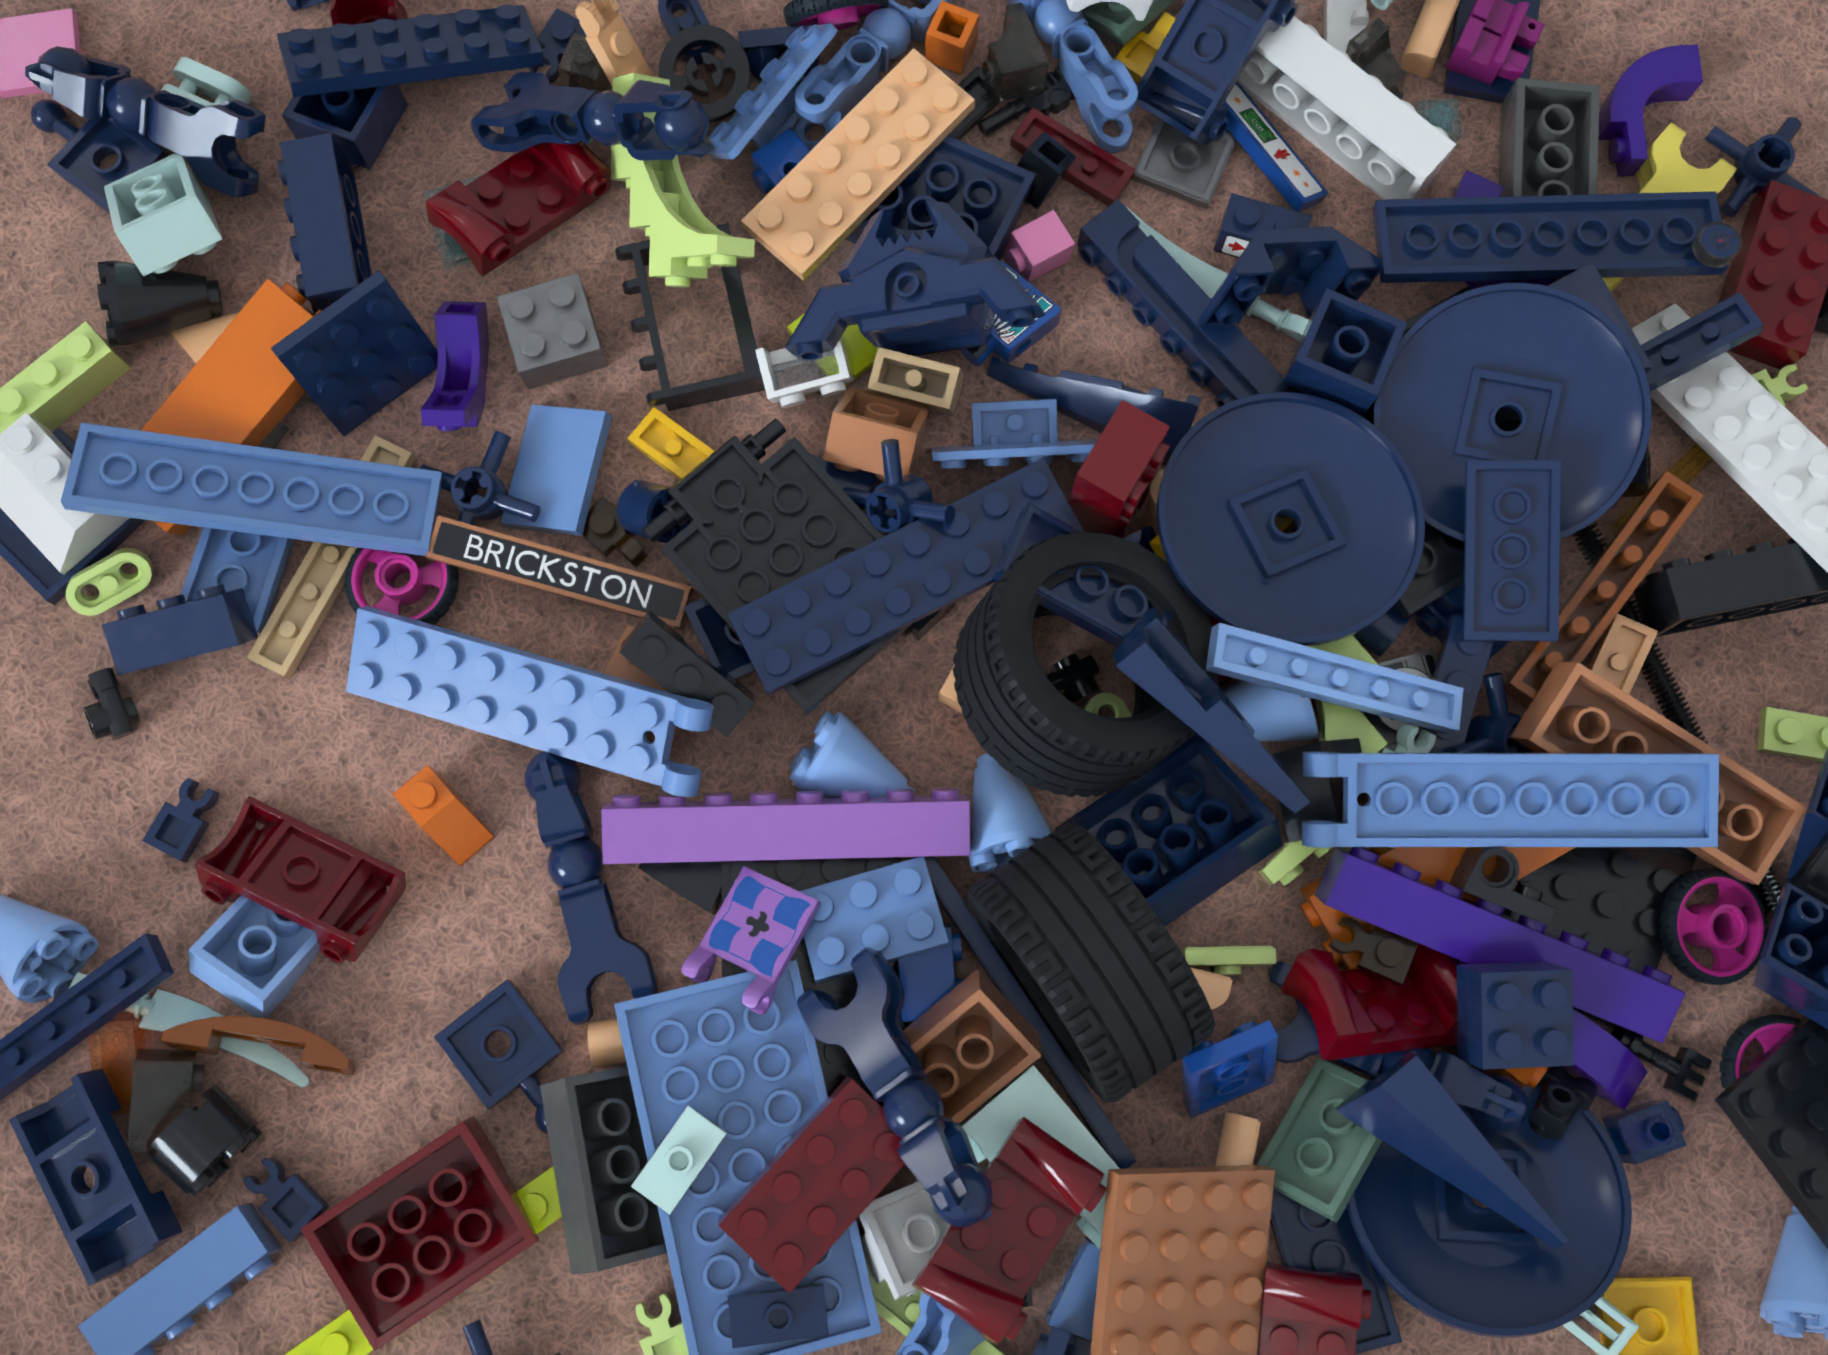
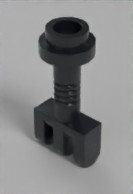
M1622 1026L1619 1027L1622 1031L1613 1029L1611 1035L1626 1046L1636 1057L1668 1074L1663 1085L1664 1089L1692 1103L1696 1102L1698 1093L1684 1086V1082L1688 1080L1697 1086H1702L1705 1077L1690 1068L1693 1063L1698 1068L1709 1070L1712 1064L1710 1059L1686 1047H1679L1676 1057H1673L1643 1041V1035Z

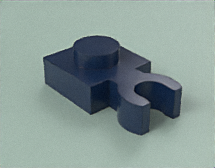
M557 8L537 38L543 49V64L551 66L546 73L551 83L555 82L560 76L561 68L559 64L562 59L573 64L587 43L585 39L587 36L579 23L580 20ZM539 66L530 67V72H536Z
M190 778L186 779L179 789V804L175 806L165 802L142 841L179 861L187 863L210 824L199 817L203 811L211 809L216 804L219 793L208 788L204 796L196 801L194 799V792L198 788L199 782Z
M264 1158L261 1162L269 1170L270 1174L267 1182L262 1184L256 1176L250 1175L243 1179L244 1184L251 1192L264 1194L268 1198L259 1210L289 1242H294L303 1234L300 1228L322 1215L330 1206L300 1174H292L285 1180L283 1165L275 1158Z

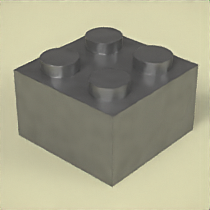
M578 273L497 296L518 373L528 390L608 367L589 300Z

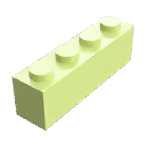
M85 321L0 388V434L26 412L50 431L54 430L131 368L115 349L109 345L108 341Z

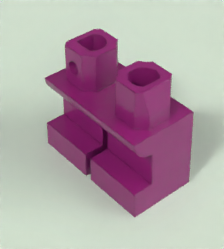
M1476 0L1445 68L1488 85L1492 84L1496 75L1515 82L1517 78L1522 76L1530 56L1512 49V43L1532 51L1545 24L1525 15L1530 3L1520 2L1513 5L1504 0Z

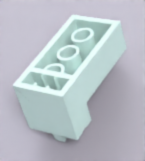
M1034 1065L1027 1067L960 1123L967 1134L978 1163L986 1158L991 1163L1017 1121L1025 1117L1102 1171L1104 1176L1100 1183L1106 1188L1108 1169H1120ZM1106 1191L1095 1209L1089 1212L1084 1208L1080 1213L1082 1218L1076 1222L1086 1237L1098 1249L1101 1248Z

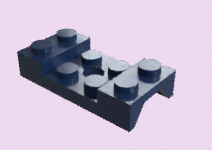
M103 1068L76 1074L70 1078L73 1083L72 1086L48 1102L20 1113L9 1120L88 1286L114 1277L183 1232L163 1190L150 1194L112 1117L122 1107ZM87 1167L93 1171L95 1176L93 1189L89 1188L84 1180V1173Z

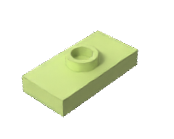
M1273 946L1186 947L1181 950L1190 967H1214V973L1223 976L1241 975V966H1270L1277 964L1276 948H1273Z

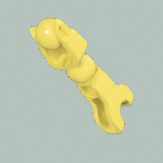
M1671 122L1647 150L1648 159L1637 171V178L1640 183L1639 193L1716 191L1718 195L1737 168L1723 158H1720L1717 163L1706 169H1698L1689 165L1682 158L1680 145L1686 136V132ZM1625 277L1602 279L1611 293Z

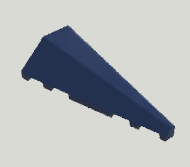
M992 357L987 376L1034 400L1056 399L1058 412L1101 434L1121 401H1126L1170 426L1164 442L1171 446L1163 459L1162 465L1167 466L1176 446L1191 429L1201 401L1200 397L1189 395L1185 402L1163 398V389L1151 387L1149 392L1146 393L1124 386L1122 381L1061 370L1058 377L1038 373L1039 368L1037 365L1026 363L1023 368L1001 362L998 357Z
M1153 606L1142 616L1114 651L1115 666L1296 814L1310 803L1307 794L1285 772L1274 754L1271 755L1254 736L1255 730L1213 678L1190 655L1189 649L1183 641H1178L1162 623L1161 614Z
M1407 1052L1373 1082L1368 1080L1335 1108L1348 1120L1552 1248H1557L1569 1241L1416 1054Z

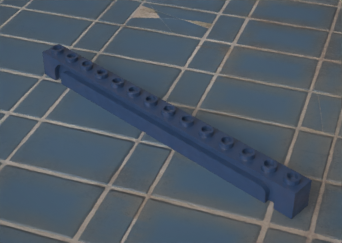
M1119 199L1080 229L1077 245L1078 253L1082 260L1088 266L1094 267L1096 265L1106 276L1105 282L1111 292L1118 297L1123 295L1133 305L1132 311L1136 319L1143 326L1148 327L1151 325L1160 335V343L1165 351L1173 357L1178 355L1188 365L1187 371L1191 379L1200 387L1206 385L1216 396L1215 403L1218 408L1246 396L1279 392L1288 387V385L1282 383L1284 377L1235 325L1229 327L1200 325L1199 317L1210 302V297L1152 235L1146 236L1139 228L1140 222ZM1463 585L1415 613L1417 615L1415 621L1418 627L1430 637L1436 636L1442 644L1450 616L1459 615L1463 617ZM1494 641L1489 659L1510 641Z

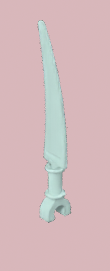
M1126 207L1140 222L1139 228L1146 236L1152 235L1212 299L1228 273L1184 251L1147 225ZM1258 295L1247 310L1246 315L1251 316L1253 314L1276 326V331L1281 330L1287 336L1300 342L1309 320L1300 315L1291 314L1288 309L1282 311L1261 300V296Z
M77 972L69 989L87 975ZM157 989L152 999H150L148 994H145L124 1010L133 1013L136 1019L142 1017L139 1028L163 1032L194 1020L222 1017L221 1014L203 1004ZM222 1037L220 1049L271 1070L301 1088L309 1084L308 1077L295 1063L270 1045Z

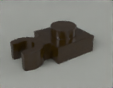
M1350 917L1339 919L1338 925L1347 928L1351 932V942L1342 943L1339 940L1333 939L1330 941L1329 947L1340 954H1348L1353 951L1361 954L1356 967L1398 986L1402 985L1419 943L1375 925H1372L1368 934L1363 931L1362 926L1355 919Z

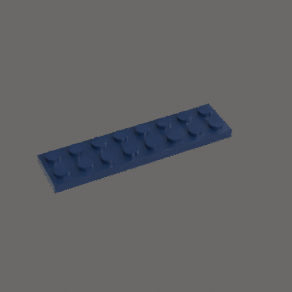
M1716 191L1376 200L1372 209L1377 256L1381 261L1379 272L1381 283L1561 279L1587 264H1594L1602 278L1723 275L1730 266L1728 257H1717L1710 254L1701 243L1702 233L1707 227H1712V225L1716 224L1722 225ZM1715 232V236H1716V237H1710V238H1712V239L1714 240L1711 244H1717V243H1714L1715 240H1716V238H1717V235H1716L1717 233H1716V232ZM1722 233L1719 237L1725 238L1724 233ZM1726 242L1724 243V247H1723L1722 245L1717 244V245H1716V246H1717V249L1721 246L1722 248H1724V249L1726 250V248H1725Z
M1042 458L948 504L955 508V517L951 523L920 518L728 613L727 616L767 695L769 696L995 583L996 580L992 579L994 571L1021 510L1028 502L1083 532L1082 526L1045 459Z

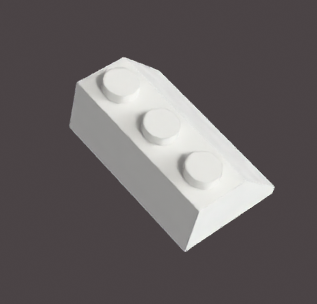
M26 412L0 434V508L55 568L64 575L129 518L64 509L61 498L73 454L48 428Z

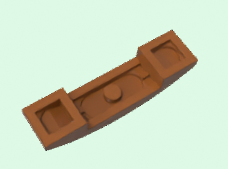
M250 1016L205 1018L163 1031L161 1041L170 1048L213 1055L218 1054L222 1037L304 1049L301 1062L308 1069L354 1075L355 1065L325 1039L298 1026L267 1018Z

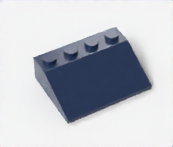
M947 136L845 240L856 244L871 217L883 208L893 213L891 225L896 228L923 230L934 227L926 209V200L945 202L953 208L985 243L994 257L1001 261L1011 232L1015 228L1036 174L951 136Z
M1197 733L1183 742L1176 750L1141 778L1123 789L1119 788L1116 792L1105 794L1055 828L1056 830L1064 824H1078L1086 829L1121 866L1157 914L1164 927L1283 846L1278 820L1274 814Z

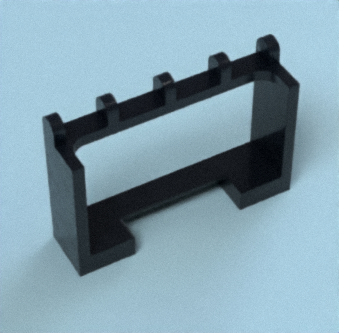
M728 223L716 226L719 230L731 235ZM650 240L619 246L615 249L617 260L626 261L634 259L637 278L623 282L622 286L625 294L641 293L646 316L633 319L630 322L631 328L635 333L649 331L654 355L643 357L639 360L640 370L651 371L657 369L662 389L646 395L649 406L666 404L668 411L765 390L755 351L757 347L738 264L735 267L721 266L745 372L671 388L644 267L649 265Z

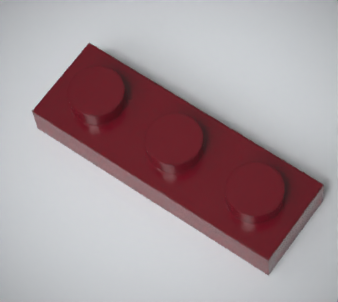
M1032 107L1010 139V146L1024 154L1027 148L1043 132H1046L1076 156L1075 161L1063 179L1107 206H1110L1120 198L1135 174L1136 169L1034 107Z

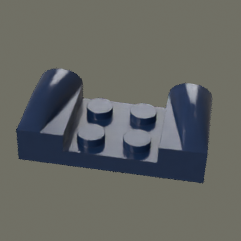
M1186 0L1137 86L1138 97L1136 105L1203 145H1208L1212 140L1218 141L1224 135L1229 125V119L1226 118L1228 109L1223 106L1224 102L1266 31L1275 32L1280 26L1284 28L1291 22L1297 11L1295 0Z

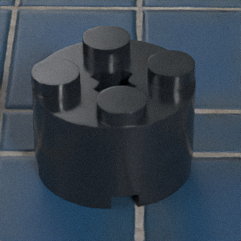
M219 1085L212 1086L201 1095L206 1100L202 1107L194 1106L192 1108L190 1105L186 1107L150 1145L153 1149L145 1154L186 1194L191 1193L194 1197L206 1187H212L230 1169V1166L224 1162L226 1159L230 1161L239 1152L244 1153L263 1133L257 1127L258 1122Z

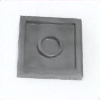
M1158 118L1137 164L1132 180L1207 209L1236 143V138L1230 132L1225 131L1218 141L1212 140L1208 145H1203Z

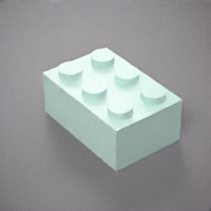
M178 153L172 154L104 186L114 233L143 277L152 272L156 274L164 273L172 269L178 260L192 253L194 255L204 254L213 249L218 241L222 240L204 188L185 157Z

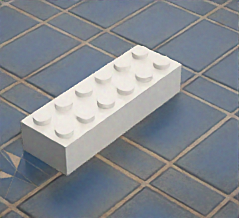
M1295 16L1286 27L1280 26L1275 32L1266 31L1237 80L1247 93L1383 200L1418 199L1434 181L1456 146V143L1449 139L1443 129L1430 124L1416 112L1410 103L1397 98L1384 87L1377 77L1368 75L1352 62L1348 54L1334 48L1320 37L1314 27L1304 24Z

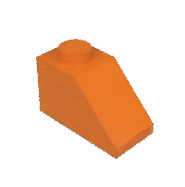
M428 765L392 794L415 822L459 866H462L495 837L445 778Z

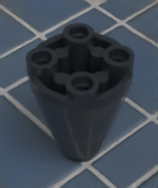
M116 260L98 262L101 283L97 285L101 310H107L109 321H106V332L110 346L131 345L212 319V314H223L218 280L207 281L206 276L172 270L160 274L152 272L143 277L137 266L133 263Z

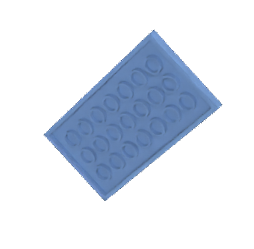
M797 960L789 962L777 984L772 1004L764 1015L751 1011L749 1007L742 1003L744 991L757 977V975L749 971L614 1004L647 1161L652 1157L688 1105L727 1133L669 1215L658 1207L689 1355H803L882 1333L859 1230L855 1220L797 1285L823 1283L829 1335L740 1348L732 1347L728 1296L783 1287L718 1226V1218L828 1098L815 1038L810 1033L797 1005L798 998L804 993Z

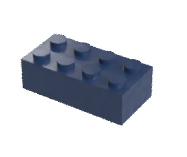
M331 132L280 142L283 159L277 162L281 180L285 186H288L289 197L284 198L285 212L290 223H294L295 236L290 237V245L294 258L297 262H300L302 274L296 276L299 293L305 296L311 303L314 314L319 309L323 311L372 276L355 172Z

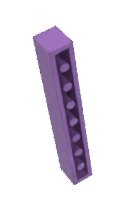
M935 788L932 789V796H914V790L890 789L886 791V797H868L867 790L841 791V798H823L822 791L796 792V799H778L777 792L750 793V800H732L731 793L705 794V801H686V797L662 794L659 795V802H641L640 795L613 796V803H606L601 809L603 864L970 855V801L966 795H959V789Z

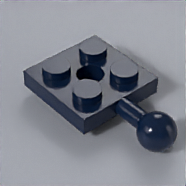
M43 99L36 102L31 109L32 122L38 129L47 133L57 132L69 141L47 165L58 176L108 214H110L104 186L168 157L162 149L146 137L141 136L138 131L124 129L113 118L89 119L81 129H78L66 119L65 110L56 101ZM111 154L118 155L117 161L112 167L107 169L100 168V163L104 157Z
M507 979L434 1036V1038L487 1109H492L520 1087L533 1106L536 1107L535 1122L537 1127L543 1133L548 1134L540 1091L541 1083L535 1077V1074L564 1052V1050L514 983ZM502 1030L509 1035L511 1047L506 1055L498 1058L490 1053L488 1040L493 1033Z

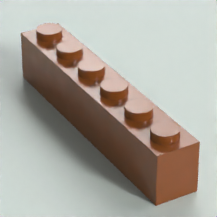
M1665 471L1656 479L1559 609L1558 641L1535 642L1505 682V692L1528 708L1557 661L1581 663L1705 495L1668 471Z

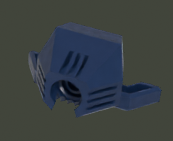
M926 200V209L934 225L931 228L923 230L896 228L891 225L893 213L885 208L871 217L838 272L842 283L820 287L785 348L791 354L797 356L799 360H819L823 357L824 352H830L836 347L847 326L858 324L861 334L875 347L912 356H920L988 345L995 314L1002 322H1008V325L1012 327L1031 326L1035 323V318H1041L1046 314L948 203Z

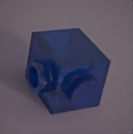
M1650 1100L1602 1118L1622 1163L1639 1164L1687 1146L1682 1135L1684 1132L1682 1118L1678 1111L1670 1106L1668 1101Z

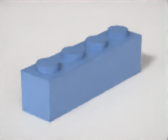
M252 1203L236 1206L82 1322L78 1327L96 1355H156L153 1349L154 1345L166 1336L171 1342L191 1329L196 1324L192 1316L205 1306L209 1311H212L229 1300L235 1294L231 1287L245 1276L248 1281H252L274 1265L270 1257L282 1249V1247Z

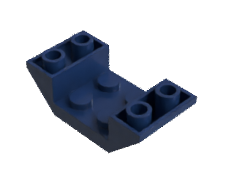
M1333 227L1257 230L1199 317L1200 325L1229 327L1238 324L1257 296L1261 294L1281 293L1283 295L1299 293L1308 318H1310L1312 311L1326 288L1358 301L1378 276L1381 269L1380 258Z

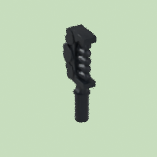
M1059 62L1058 67L1053 72H1048L1046 77H1040L1038 82L1034 81L1030 86L1024 88L1020 84L1014 89L1016 100L1007 102L1004 107L978 122V127L983 135L987 137L1014 119L1018 120L1019 116L1023 113H1029L1032 107L1049 116L1050 112L1057 114L1069 106L1070 100H1074L1075 96L1060 71Z

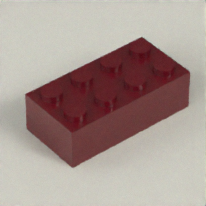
M1771 180L1750 202L1739 236V248L1733 255L1718 303L1740 292L1763 323L1762 333L1728 351L1781 370L1787 365H1793L1807 354L1827 290L1828 200Z
M1124 400L1117 407L1076 474L1068 502L1084 532L1111 534L1122 539L1131 525V520L1137 511L1136 508L1140 510L1148 498L1151 483L1164 462L1163 459L1171 446L1164 442L1170 426Z
M847 1076L718 1218V1226L790 1294L905 1165L897 1150L900 1147L899 1141L903 1138L898 1137L886 1125L883 1108L852 1078Z

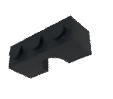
M650 610L621 644L620 653L670 693L711 703L714 706L711 726L725 737L731 733L755 704L754 695L749 689L720 666L716 668L703 659L685 642L683 636Z

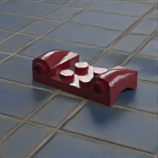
M582 140L576 144H537L517 152L467 186L458 180L426 201L428 221L433 227H438L447 232L465 251L477 272L484 277L602 197L610 190L611 171Z
M251 796L245 800L236 822L224 840L212 852L200 857L195 863L199 882L203 886L201 891L208 899L217 904L224 905L226 901L234 903L242 895L316 932L317 941L321 945L319 948L320 952L331 961L340 964L345 960L356 962L406 888L405 872ZM256 821L265 826L258 830L256 828Z
M1418 944L1405 980L1400 986L1362 969L1339 971L1331 952L1311 948L1303 951L1296 957L1280 988L1284 995L1298 999L1309 1011L1317 1031L1319 1053L1324 1061L1458 1044L1456 965L1461 963L1456 958L1422 944Z
M1025 1117L1017 1121L984 1172L990 1180L993 1191L991 1202L992 1214L987 1219L981 1220L969 1227H954L950 1225L912 1283V1286L958 1316L993 1344H999L1004 1336L1010 1341L1016 1337L1028 1316L1021 1311L1025 1303L1023 1298L1074 1216L1079 1215L1084 1208L1092 1212L1107 1189L1100 1183L1104 1176L1102 1171Z
M1266 1262L1258 1355H1355L1357 1329H1360L1361 1319H1370L1371 1290L1363 1289L1362 1279L1357 1273L1319 1272Z

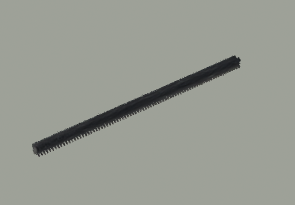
M1597 523L1589 524L1573 534L1574 537L1579 536L1575 541H1581L1577 544L1578 546H1583L1580 550H1586L1582 555H1588L1584 558L1585 560H1590L1587 563L1588 565H1592L1604 550L1603 547L1607 545V543H1600L1604 538L1598 539L1602 533L1596 534V532L1600 529H1593L1597 526ZM1631 595L1618 614L1642 624L1646 619L1639 620L1643 617V614L1637 615L1641 609L1634 610L1639 605L1632 606L1636 600L1630 601L1634 597ZM1658 643L1652 644L1641 670H1646L1643 672V675L1649 674L1645 678L1646 680L1651 679L1648 685L1654 684L1650 687L1651 690L1656 689L1652 693L1659 694L1655 697V699H1661L1657 703L1664 704L1660 709L1666 708L1662 713H1669L1665 716L1667 719L1671 718L1670 721L1703 741L1706 737H1699L1703 734V731L1697 732L1701 727H1694L1698 722H1692L1695 716L1689 717L1693 712H1687L1690 706L1684 707L1688 702L1681 703L1685 700V696L1679 698L1683 692L1676 693L1680 690V687L1674 688L1678 682L1671 683L1676 679L1675 677L1669 678L1673 675V672L1666 673L1671 668L1664 669L1668 665L1667 662L1662 664L1665 661V657L1659 659L1663 653L1657 654V652L1661 649H1654L1658 646ZM1772 867L1769 868L1759 885L1754 884L1751 886L1758 888L1755 890L1756 893H1760L1758 899L1763 898L1762 903L1766 904L1764 908H1768L1764 913L1775 911L1782 887H1778L1780 883L1776 882L1777 877H1773L1775 873L1770 872Z

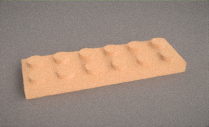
M913 48L741 220L743 229L804 281L975 108V99Z

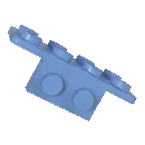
M832 23L815 24L806 28L800 26L790 35L785 43L788 49L779 60L774 58L765 66L760 73L761 83L753 92L748 90L739 98L734 106V109L737 111L728 123L722 122L709 136L708 141L711 143V150L707 154L711 158L733 160L749 141L759 149L795 125L801 117L795 110V91L805 79L803 74L836 35L838 30ZM810 97L806 99L808 103L810 102Z
M1056 399L971 403L973 445L931 447L932 461H941V468L967 467V459H983L984 466L1010 465V457H1025V461L1028 464L1044 458L1048 464L1053 463V455H1067V459H1071V462H1084L1098 439L1058 441Z

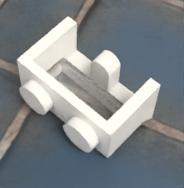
M843 335L832 351L824 352L823 357L815 361L799 360L797 356L791 354L786 348L768 352L764 348L755 350L767 398L773 403L780 402L781 408L803 404L806 402L805 395L821 391L822 397L841 394L846 391L845 384L854 382Z

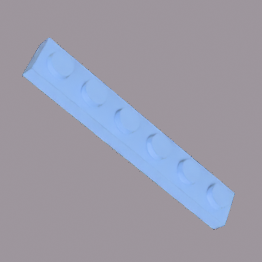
M1218 623L1211 628L1206 671L1447 734L1460 730L1464 690L1462 687L1223 623Z

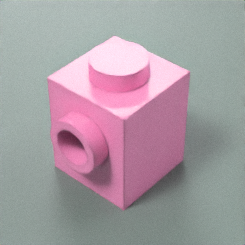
M1052 210L1011 232L1006 249V258L1010 267L1017 273L1020 272L1023 278L1030 283L1069 262L1075 242L1055 211Z

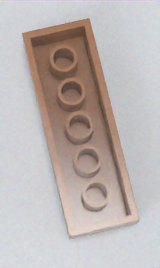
M1557 661L1510 736L1535 753L1719 754L1718 847L1684 848L1736 879L1756 885L1760 884L1807 809L1798 801L1579 662Z

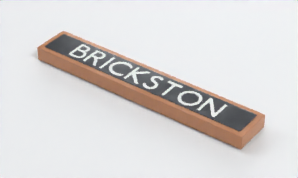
M439 515L437 516L430 539L429 552L425 556L430 560L638 618H643L650 610L666 624L680 629L685 612L684 607L687 605L691 586Z

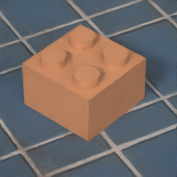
M849 387L832 412L823 460L834 463L836 468L843 471L855 472L863 470L874 473L878 479L885 481L881 442L887 439L899 440L902 476L911 474L920 456L931 407Z

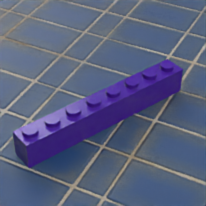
M1335 847L1315 892V896L1325 905L1468 964L1545 961L1572 969L1573 1007L1658 1042H1664L1686 994L1670 984L1672 975L1645 964L1643 971L1628 966L1631 961L1629 957L1604 947L1602 953L1599 954L1587 949L1589 941L1573 933L1562 930L1560 937L1545 931L1547 928L1546 924L1521 914L1518 920L1503 914L1506 908L1482 898H1478L1476 903L1461 897L1463 891L1447 881L1437 879L1435 885L1419 879L1422 872L1396 861L1393 868L1377 862L1379 854L1364 847H1352L1351 851L1342 847Z

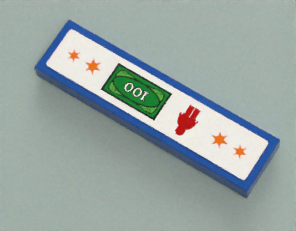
M1236 82L1223 104L1228 109L1226 118L1229 119V125L1227 129L1294 211L1300 212L1320 203L1328 195L1326 189L1241 85Z

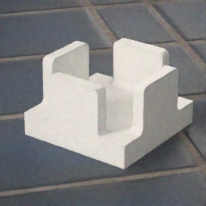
M918 1181L873 1200L859 1215L865 1229V1234L860 1238L864 1256L876 1283L879 1284L887 1281L894 1300L906 1295L911 1297L921 1292L912 1286V1283L950 1226L934 1211L930 1194Z

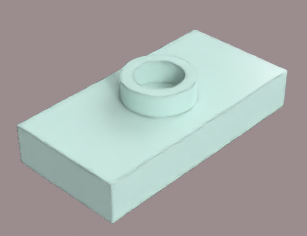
M688 1105L631 1187L670 1215L727 1133Z

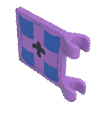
M743 866L700 945L683 963L682 973L697 984L706 982L712 975L717 956L757 975V977L744 991L742 1003L759 1015L766 1014L772 1004L777 984L819 909L821 902Z

